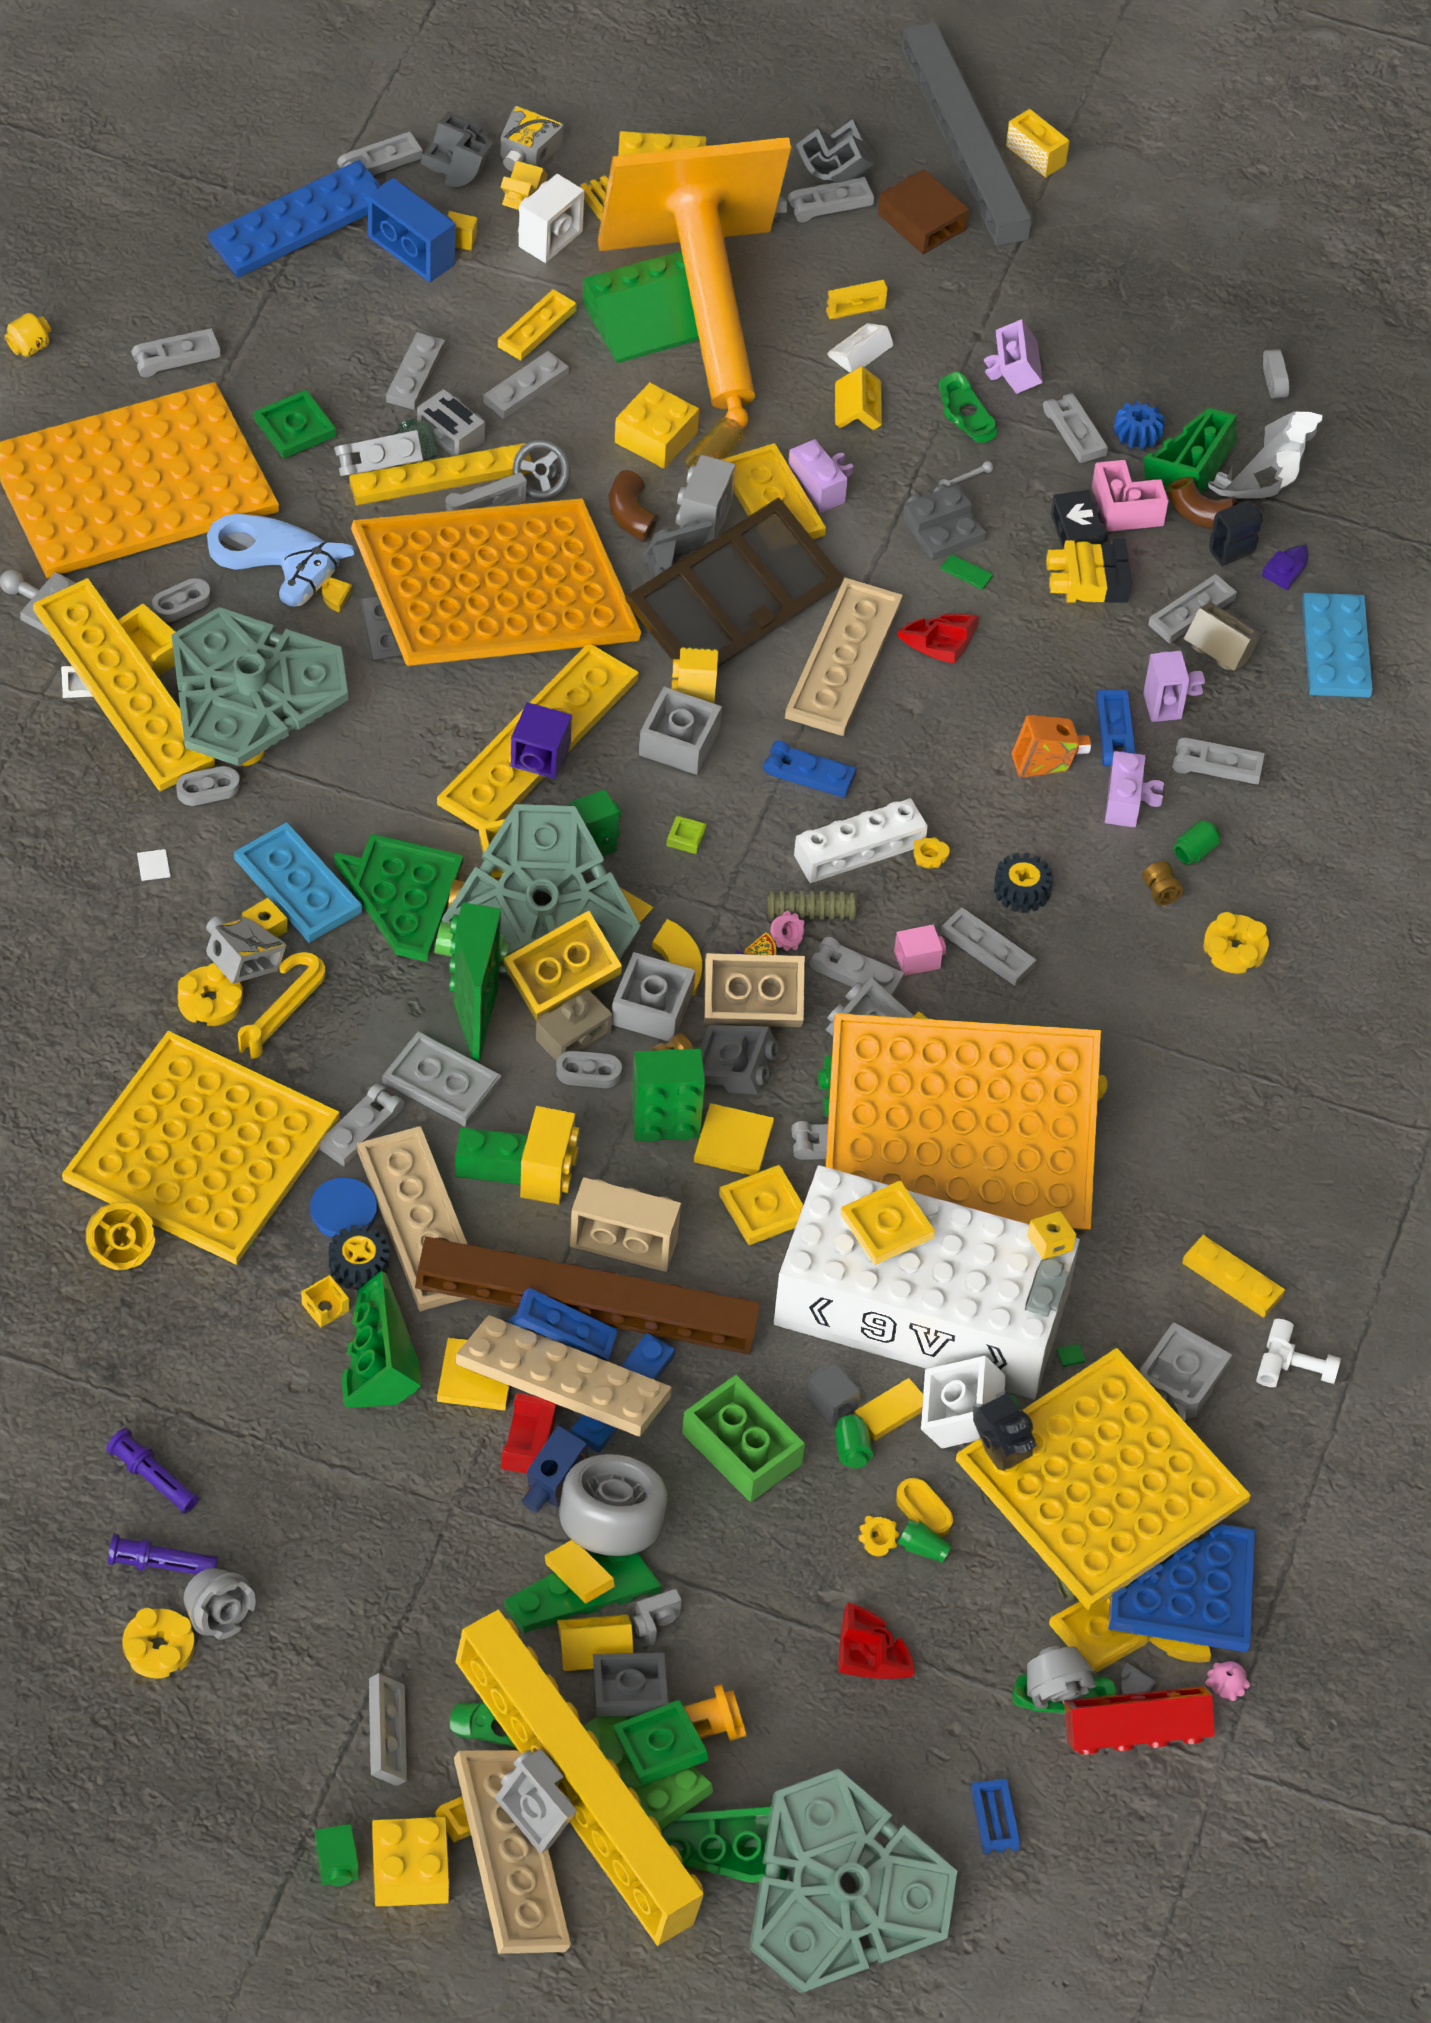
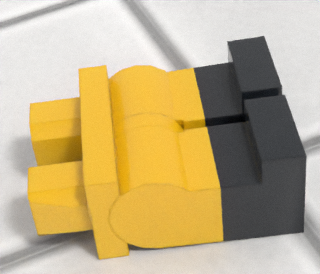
M1114 538L1112 544L1065 541L1063 549L1048 550L1046 557L1047 570H1062L1063 572L1050 574V593L1066 594L1067 602H1076V599L1084 602L1128 603L1132 579L1125 538Z

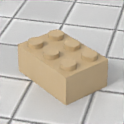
M706 953L704 1025L802 1027L804 1019L805 956Z
M583 1177L572 1208L570 1247L667 1272L678 1241L681 1203L673 1201L668 1197H657L642 1193L634 1188H623L608 1184L603 1180H592Z

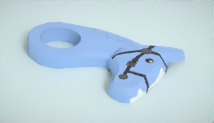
M225 515L214 522L207 533L210 557L222 567L238 570L265 565H281L285 581L281 585L279 598L283 603L293 607L302 606L336 570L340 559L355 555V548L352 545L325 542L313 533L298 526L258 515ZM236 532L249 534L256 540L250 548L242 551H232L220 544V541L225 536Z

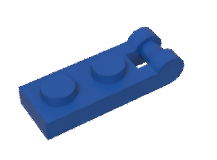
M1097 690L1096 692L1102 766H1112L1113 747H1123V751L1118 752L1135 754L1128 690Z
M780 740L773 743L770 749L771 756L766 758L763 765V770L771 776L842 798H846L856 775V767L791 748L786 742ZM782 761H785V762H788V763H791V764H790V765H787V764H784Z

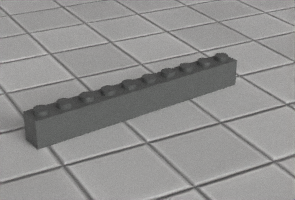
M936 22L904 28L901 49L995 245L999 246L1029 240L1030 227L1034 223L1032 212L1027 210L1024 205L1023 194L1020 189L1017 190L1014 184L1012 171L1010 169L1007 170L1004 164L1003 153L995 145L993 132L988 130L985 125L984 114L982 110H978L975 104L974 93L969 91L966 86L965 75L957 67L955 54L950 52L947 47L945 34L940 32Z

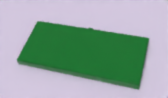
M953 554L947 558L940 568L982 590L993 577V574Z

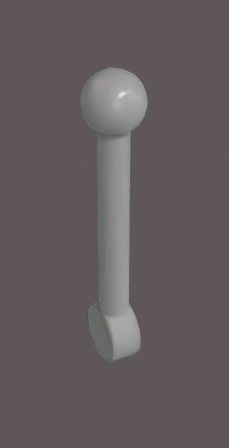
M986 461L981 467L956 478L940 480L939 485L946 484L950 487L982 472L990 473L993 471L994 465L992 462Z

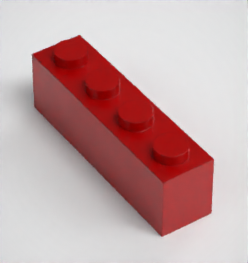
M1205 1686L1064 1700L1067 1743L1074 1751H1078L1079 1754H1095L1099 1752V1748L1113 1747L1117 1751H1128L1134 1749V1745L1147 1743L1150 1747H1165L1169 1745V1741L1176 1740L1196 1744L1203 1742L1205 1737H1215L1212 1694Z

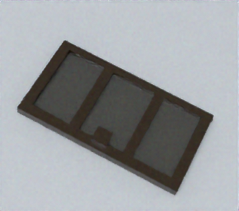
M776 498L627 594L625 600L672 660L680 659V649L683 647L686 649L691 648L692 650L703 648L705 651L707 649L711 651L716 649L718 651L717 668H719L840 588L844 577L780 498Z

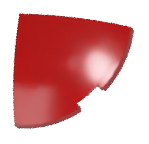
M941 614L940 618L928 620L926 625L925 618H921L898 630V638L925 655L955 664L968 646L977 627L979 616L971 614Z
M850 1602L846 1604L840 1634L838 1673L863 1678L899 1679L913 1677L915 1668L906 1644L899 1637L894 1643L893 1635L885 1629L887 1623L883 1619Z

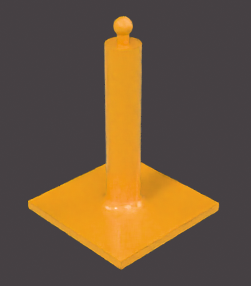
M786 137L613 156L598 235L599 251L680 242L712 406L718 409H728L725 416L727 425L733 430L743 429L749 422V415L742 406L754 400L755 392L724 237L768 233L771 231L791 151L790 139Z

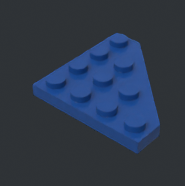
M1220 1524L1212 1529L1205 1538L1198 1542L1196 1540L1177 1551L1174 1557L1162 1565L1160 1563L1138 1577L1132 1584L1113 1593L1109 1606L1108 1629L1248 1652L1251 1638L1255 1530Z

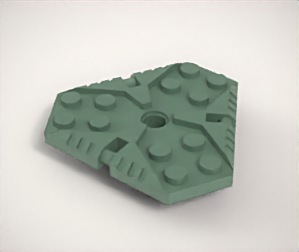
M220 607L172 634L178 690L181 691L178 693L186 749L240 766L260 754V751H265L270 745H275L279 740L288 737L291 730H300L305 727V724H310L315 718H320L324 713H328L348 701L342 647L288 629H285L283 635L275 633L273 624ZM269 644L275 645L276 647H270Z
M515 804L482 855L484 862L479 869L477 867L473 869L442 918V922L451 923L453 914L459 915L462 902L500 908L501 934L505 935V942L510 943L508 953L510 955L581 914L590 911L619 961L641 927L611 872L606 873L603 867L605 860L576 807L557 805ZM495 868L503 872L499 881L490 876ZM592 872L596 880L586 884L582 876ZM538 892H546L551 896L552 900L546 906H539L534 903L533 896ZM500 961L499 974L509 975L504 967V962Z
M839 1769L773 1793L769 1828L763 1856V1864H766L765 1876L761 1877L759 1882L749 1949L800 1993L868 1969V1964L878 1961L881 1964L948 1938L957 1870L904 1824L899 1828L889 1820L892 1814ZM879 1831L889 1839L883 1847L873 1839ZM781 1868L791 1870L790 1881L779 1879ZM843 1874H848L854 1879L856 1888L853 1893H847L842 1889L840 1878ZM867 1935L871 1947L863 1950L859 1938Z

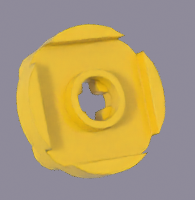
M1223 912L1218 915L1217 919L1206 930L1203 943L1204 951L1212 958L1211 962L1223 971L1240 974L1245 973L1247 968H1252L1255 965L1256 969L1264 962L1269 947V939L1266 934L1267 928L1262 922L1255 921L1247 916ZM1231 940H1238L1243 944L1235 948L1232 946Z
M212 963L209 966L194 969L180 978L178 981V1006L183 1016L193 1023H196V1020L200 1022H207V1026L223 1025L234 1019L239 1013V1007L243 1002V987L241 982L234 984L230 982L216 964ZM208 992L216 993V999L211 1000L209 997L203 998V996Z
M141 1609L137 1612L136 1617L128 1623L122 1639L123 1652L131 1663V1667L135 1672L149 1678H165L170 1676V1672L176 1671L179 1668L181 1671L191 1661L195 1649L194 1634L189 1619L168 1609ZM161 1637L164 1638V1641L168 1642L167 1645H161L159 1649H154L151 1640Z

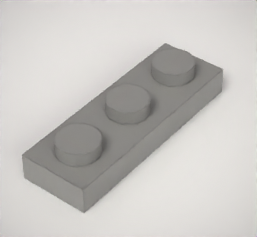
M416 332L386 394L387 403L415 410L445 348L444 339Z
M547 351L483 395V403L501 418L505 419L568 376L569 366L550 351Z
M1215 574L1152 615L1148 625L1170 644L1188 631L1200 607L1212 602L1222 609L1236 599L1237 592Z
M963 907L941 926L940 934L1014 986H1017L1036 967L1037 960Z
M378 1673L369 1678L371 1775L398 1786L407 1781L405 1685Z

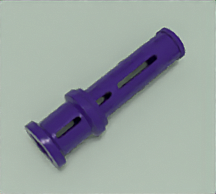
M128 1428L119 1430L111 1438L106 1451L110 1455H117L126 1463L127 1470L130 1473L141 1474L160 1493L175 1504L183 1514H187L196 1506L199 1500L198 1496L192 1493L173 1474L154 1459L153 1450L148 1446L143 1447L132 1437V1432Z
M115 1533L112 1537L108 1556V1565L114 1566L115 1563L137 1566V1569L141 1571L147 1570L148 1567L195 1575L205 1569L216 1568L218 1556L204 1555L154 1546L149 1539L143 1538L140 1542L120 1538V1535Z

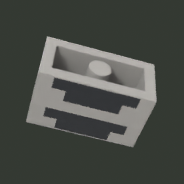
M444 389L417 407V428L452 456L470 453L485 443V422L482 417L477 413H473L463 405L460 399L453 397Z

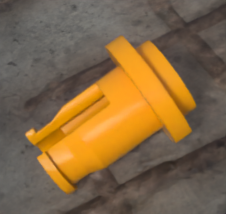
M722 1684L713 1686L716 1697L684 1707L700 1739L727 1731L729 1741L747 1736L734 1691L725 1692Z

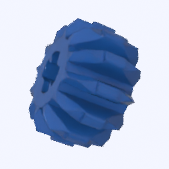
M1137 400L1133 405L1125 403L1122 410H1118L1115 416V436L1119 437L1120 444L1128 443L1130 450L1134 446L1139 447L1142 451L1146 446L1154 448L1157 441H1161L1163 437L1164 416L1160 414L1159 407L1150 408L1149 401L1145 405L1140 404Z

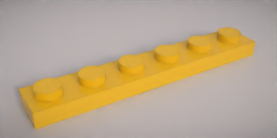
M525 443L349 475V484L356 505L502 479L513 475L514 458ZM528 453L524 460L532 462ZM522 470L523 475L533 473L531 471Z

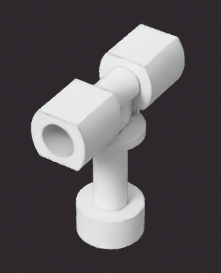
M1274 1319L1266 1346L1269 1351L1263 1355L1256 1382L1267 1387H1276L1281 1369L1288 1371L1291 1364L1322 1373L1321 1381L1334 1384L1341 1358L1328 1354L1327 1360H1322L1295 1352V1344L1289 1343L1294 1324L1287 1320Z

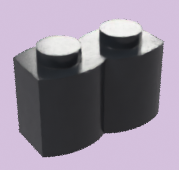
M1249 500L1219 511L1214 516V532L1210 536L1209 548L1210 553L1221 567L1251 555L1256 550L1258 543L1257 533L1260 531L1263 518L1259 508L1253 506Z

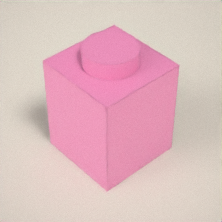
M933 924L896 932L894 952L901 971L905 973L904 976L940 969L942 955H946V945L943 937L937 935Z

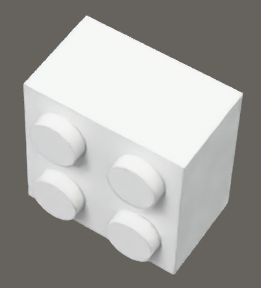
M556 174L549 181L543 182L539 189L530 197H526L519 206V247L547 263L583 232L584 190L559 174Z
M986 1356L926 1369L921 1430L940 1448L978 1440L980 1437L973 1421V1406L978 1403L986 1404L996 1399V1394L1004 1392L1005 1374Z

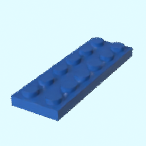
M359 159L209 232L208 239L235 276L239 278L368 215V195L381 185Z

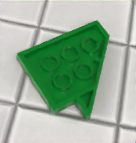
M374 834L370 835L362 858L335 852L334 864L395 954L428 962L438 935L440 923L449 904L452 882L458 879L463 865V855Z

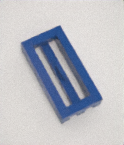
M1007 1779L971 1783L970 1791L983 1854H990L991 1850H997V1853L1005 1852L1006 1848H1011V1851L1019 1850L1020 1841ZM993 1790L1000 1791L1009 1836L1007 1839H1003ZM982 1791L986 1793L995 1840H990L981 1796Z

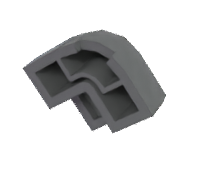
M448 111L438 123L434 140L424 152L420 164L429 167L435 173L447 175L444 185L451 187L465 186L483 168L493 140L482 133V126Z
M853 119L832 135L818 128L796 144L809 172L828 184L855 179L878 162L875 149L869 146L859 123Z

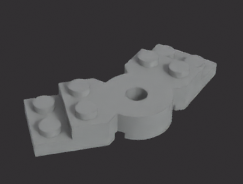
M1173 1322L1139 1372L1185 1422L1188 1418L1196 1417L1209 1399L1214 1385L1230 1364L1232 1354Z

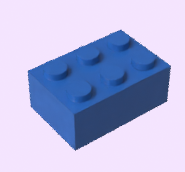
M394 178L368 195V237L428 282H432L455 265L456 223L450 217L440 213L428 201L421 199L409 187L402 185Z

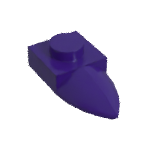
M1307 545L1295 546L1284 552L1278 550L1263 568L1262 577L1288 590L1307 565Z

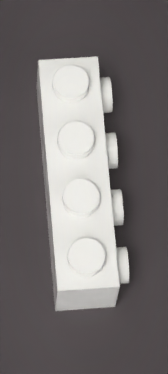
M911 798L901 802H892L886 807L865 811L858 816L843 821L838 820L828 826L807 830L797 835L794 856L809 883H813L913 850L914 840H921L923 837H926L927 824Z

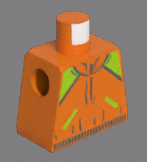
M1027 715L1011 754L1019 778L1064 772L1069 769L1075 754H1088L1090 752L1091 741L1088 735H1077L1073 721L1069 718Z

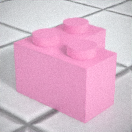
M1125 460L1098 462L1095 464L1092 490L1099 506L1102 524H1105L1107 532L1164 526L1168 500L1161 479L1132 482Z

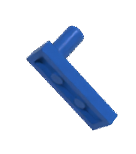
M531 1288L523 1292L518 1312L507 1320L508 1323L526 1330L531 1329L556 1342L608 1361L618 1331Z

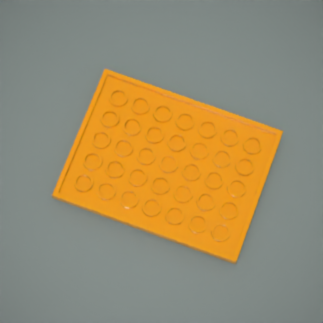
M216 382L0 441V482L46 578H50L55 572L60 575L208 533L212 524L225 515L247 514L267 516L279 512V504Z
M582 498L353 520L351 530L407 666L580 648L588 644L599 646L636 642L640 639V628L630 606L625 600V594Z
M835 1013L825 1167L887 1185L901 1181L908 1191L1028 1225L1032 1219L1061 1211L1072 1229L1090 1230L1101 1030Z

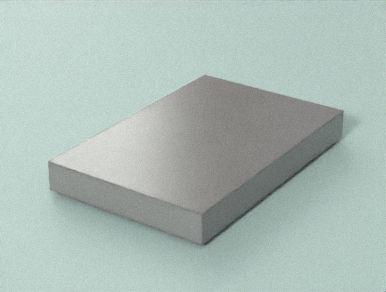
M419 1031L382 1076V1083L464 1127L469 1124L501 1082V1074Z

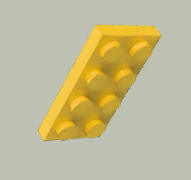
M775 443L721 459L722 461L736 464L734 493L748 516L774 499L780 498L812 539L825 536L826 527ZM776 514L755 526L770 553L799 544Z

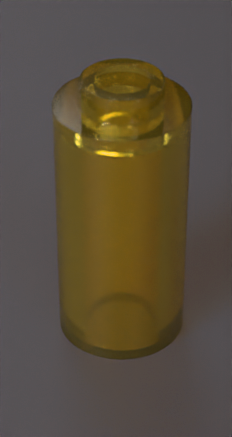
M719 419L686 456L685 463L688 469H690L691 465L696 466L700 455L719 460L725 459L743 439L740 424L734 419Z

